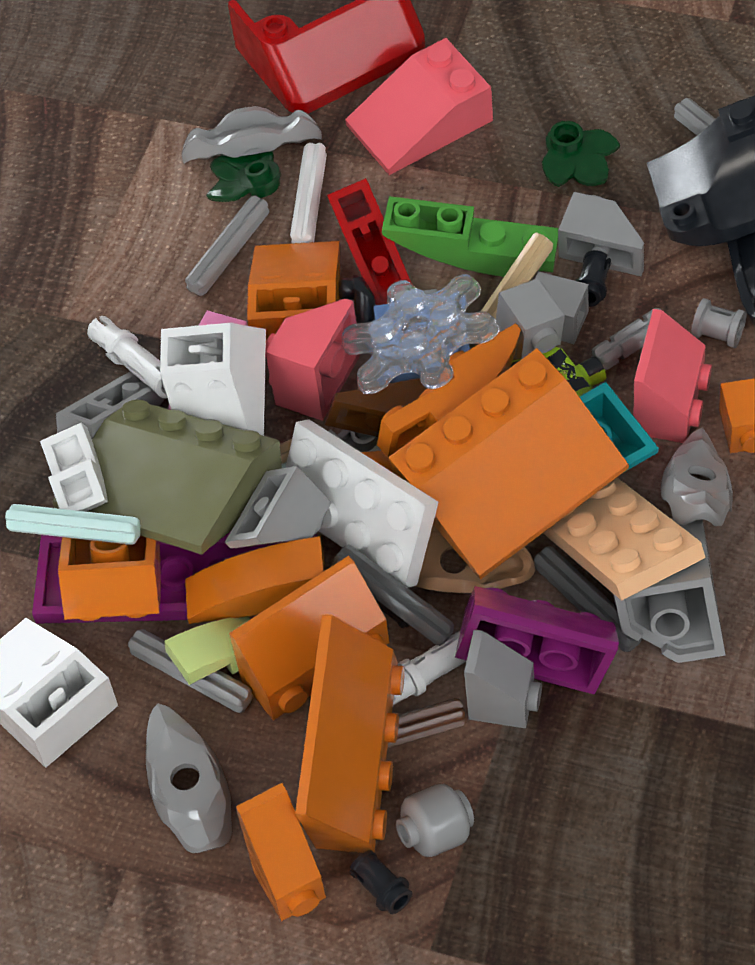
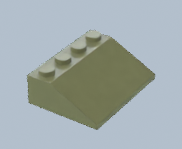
M144 400L128 401L103 421L92 438L104 479L108 502L87 512L136 517L140 520L141 536L203 554L233 529L265 472L282 468L280 442L277 439L260 435L256 431L223 425L217 420H205L194 417L180 410H169L151 405ZM54 498L53 506L59 509L56 498Z

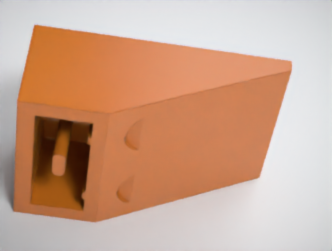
M340 241L255 246L248 282V326L266 329L267 341L272 333H277L285 318L339 301Z

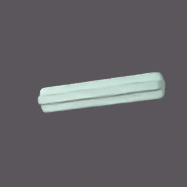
M21 504L11 505L5 515L6 527L13 532L128 545L136 544L141 535L140 520L131 516Z

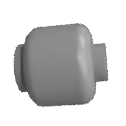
M437 784L404 799L400 811L401 818L396 821V829L402 843L407 848L413 846L422 856L433 857L466 842L470 834V827L474 824V814L470 802L459 789L453 790V788L446 784Z

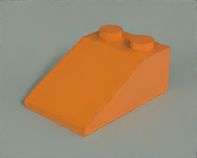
M140 535L136 544L128 545L62 537L58 576L64 620L80 619L83 621H94L101 617L113 616L140 618L148 614L160 613V541Z

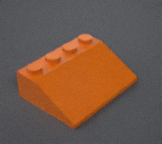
M538 348L388 457L394 474L439 502L433 525L480 580L629 469L627 461L565 377Z
M322 614L295 815L316 849L357 853L372 850L375 853L376 840H384L386 834L387 810H381L380 806L382 791H390L392 785L393 762L386 761L388 742L396 743L399 714L392 713L394 695H402L405 668L404 666H398L392 648L329 614Z

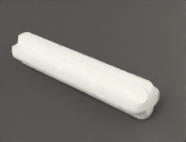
M309 142L303 149L290 233L292 244L314 242L327 156L325 152L326 147L322 143L313 144Z

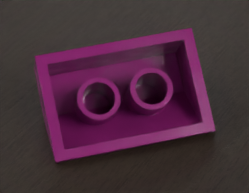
M474 586L465 608L455 658L467 661L473 630L484 631L533 662L534 679L595 694L618 651L619 640L615 623L601 620L595 614L588 612L575 613L556 608L547 601H530L508 595L505 591L498 588Z

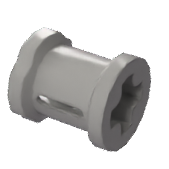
M703 298L696 310L691 334L696 338L705 335L725 341L727 346L736 348L745 327L747 312L740 309L733 312L711 305L710 300Z

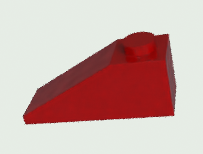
M365 178L328 194L327 197L360 274L375 296L376 305L394 303L393 294L408 293L415 290L395 243L382 235L384 218L367 179Z

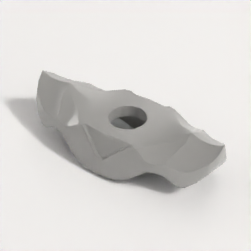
M258 106L245 107L233 110L225 115L214 129H192L183 145L181 157L184 164L190 160H207L219 155L238 158L240 156L271 152L287 143H302L309 139L322 140V132L314 119L303 110H297L289 116L282 117L266 108Z
M703 428L694 431L677 449L662 476L661 497L669 503L673 521L680 526L701 519L709 521L714 526H722L727 513L732 512L733 492L727 467L719 457L711 439ZM691 474L703 475L709 478L710 480H700L693 477Z
M157 703L149 717L146 737L147 779L155 809L162 822L173 831L188 852L200 853L222 847L229 843L231 839L232 821L231 795L219 760L207 742L170 707ZM184 768L197 770L200 776L193 788L179 790L172 785L173 777L179 770Z

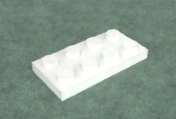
M310 419L296 422L286 468L298 466L332 502L322 519L323 523L319 532L342 547L346 545L353 546L407 588L417 585L439 502Z

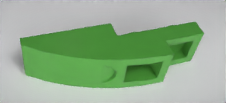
M389 196L382 235L411 251L441 263L474 272L504 277L534 233L544 235L553 243V250L538 271L553 272L559 228L474 218L473 206Z

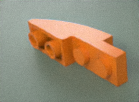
M515 323L501 332L499 330L492 331L477 346L466 352L458 351L454 353L443 365L440 385L430 386L417 400L405 407L399 405L389 410L381 420L377 446L388 458L508 370L515 356L521 333L520 327Z

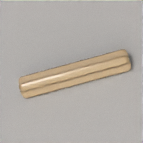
M534 233L468 329V341L472 345L477 346L486 335L495 330L499 292L532 281L553 250V243L547 237L539 233Z

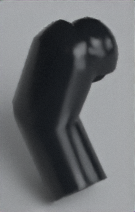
M353 275V278H341L338 283L339 298L341 300H354L357 332H377L374 313L376 299L365 279L358 275Z

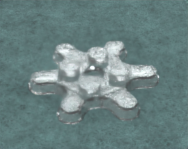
M462 274L454 277L443 289L433 294H425L421 289H416L405 280L393 283L387 290L389 310L382 317L372 322L352 324L344 329L342 333V347L345 353L349 355L372 354V357L357 372L359 390L365 394L377 393L383 390L396 376L410 372L418 374L422 385L428 389H436L446 385L454 375V369L449 363L451 354L466 344L486 343L492 340L499 332L500 326L497 320L489 313L483 311L465 313L466 308L481 294L479 283L470 275Z

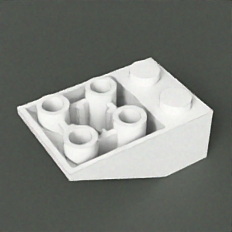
M236 323L161 329L160 375L171 410H180L187 415L205 420H217L223 425L241 430L256 431L264 436L266 329Z
M25 618L0 639V724L46 768L118 706L109 677L83 653Z

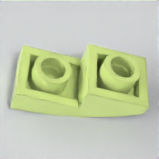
M249 616L225 618L184 631L164 641L166 653L189 685L225 666L231 674H234L239 670L229 633L251 618Z

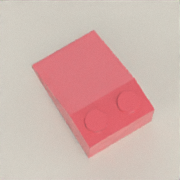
M444 38L411 55L345 119L346 126L387 174L391 175L492 122L491 86L447 38Z

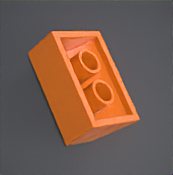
M349 555L229 633L241 681L252 689L253 696L273 721L284 713H292L298 710L306 702L307 698L311 696L322 614L334 615L385 645L390 643L386 618L355 562Z

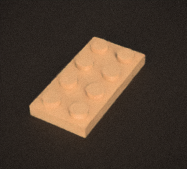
M615 478L543 532L621 601L706 558L701 541L619 478Z

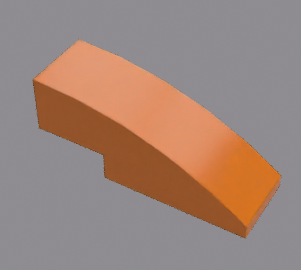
M320 536L288 541L246 552L209 566L186 578L188 623L256 616L325 571Z

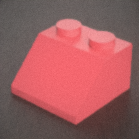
M342 299L285 318L277 333H272L266 341L265 359H267L269 384L272 386L275 405L321 421L324 420L335 394L340 392L361 355L352 300Z
M657 309L652 310L634 379L633 416L650 437L684 443L689 436L691 426L699 427L703 400L697 399L700 390L708 391L712 365L705 364L706 345L664 311Z

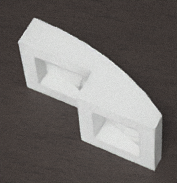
M79 423L40 441L52 474L48 478L59 509L87 512L108 502L96 451L88 428L83 423Z

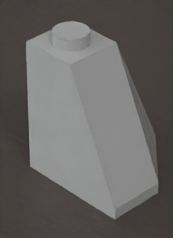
M703 519L695 520L681 527L701 541L706 558L622 601L614 595L622 633L636 641L642 638L661 648L662 655L676 663L726 655Z

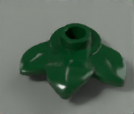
M558 122L553 125L546 136V149L548 152L542 160L543 172L547 180L557 187L564 185L571 178L586 186L605 184L608 179L609 169L604 156L616 152L620 148V143L613 135L604 130L583 131L582 127L576 122Z
M263 152L238 158L223 155L215 158L211 162L210 168L213 174L220 180L206 194L207 199L217 202H231L239 200L248 193L259 198L273 194L280 186L281 177L278 164L273 162V152Z

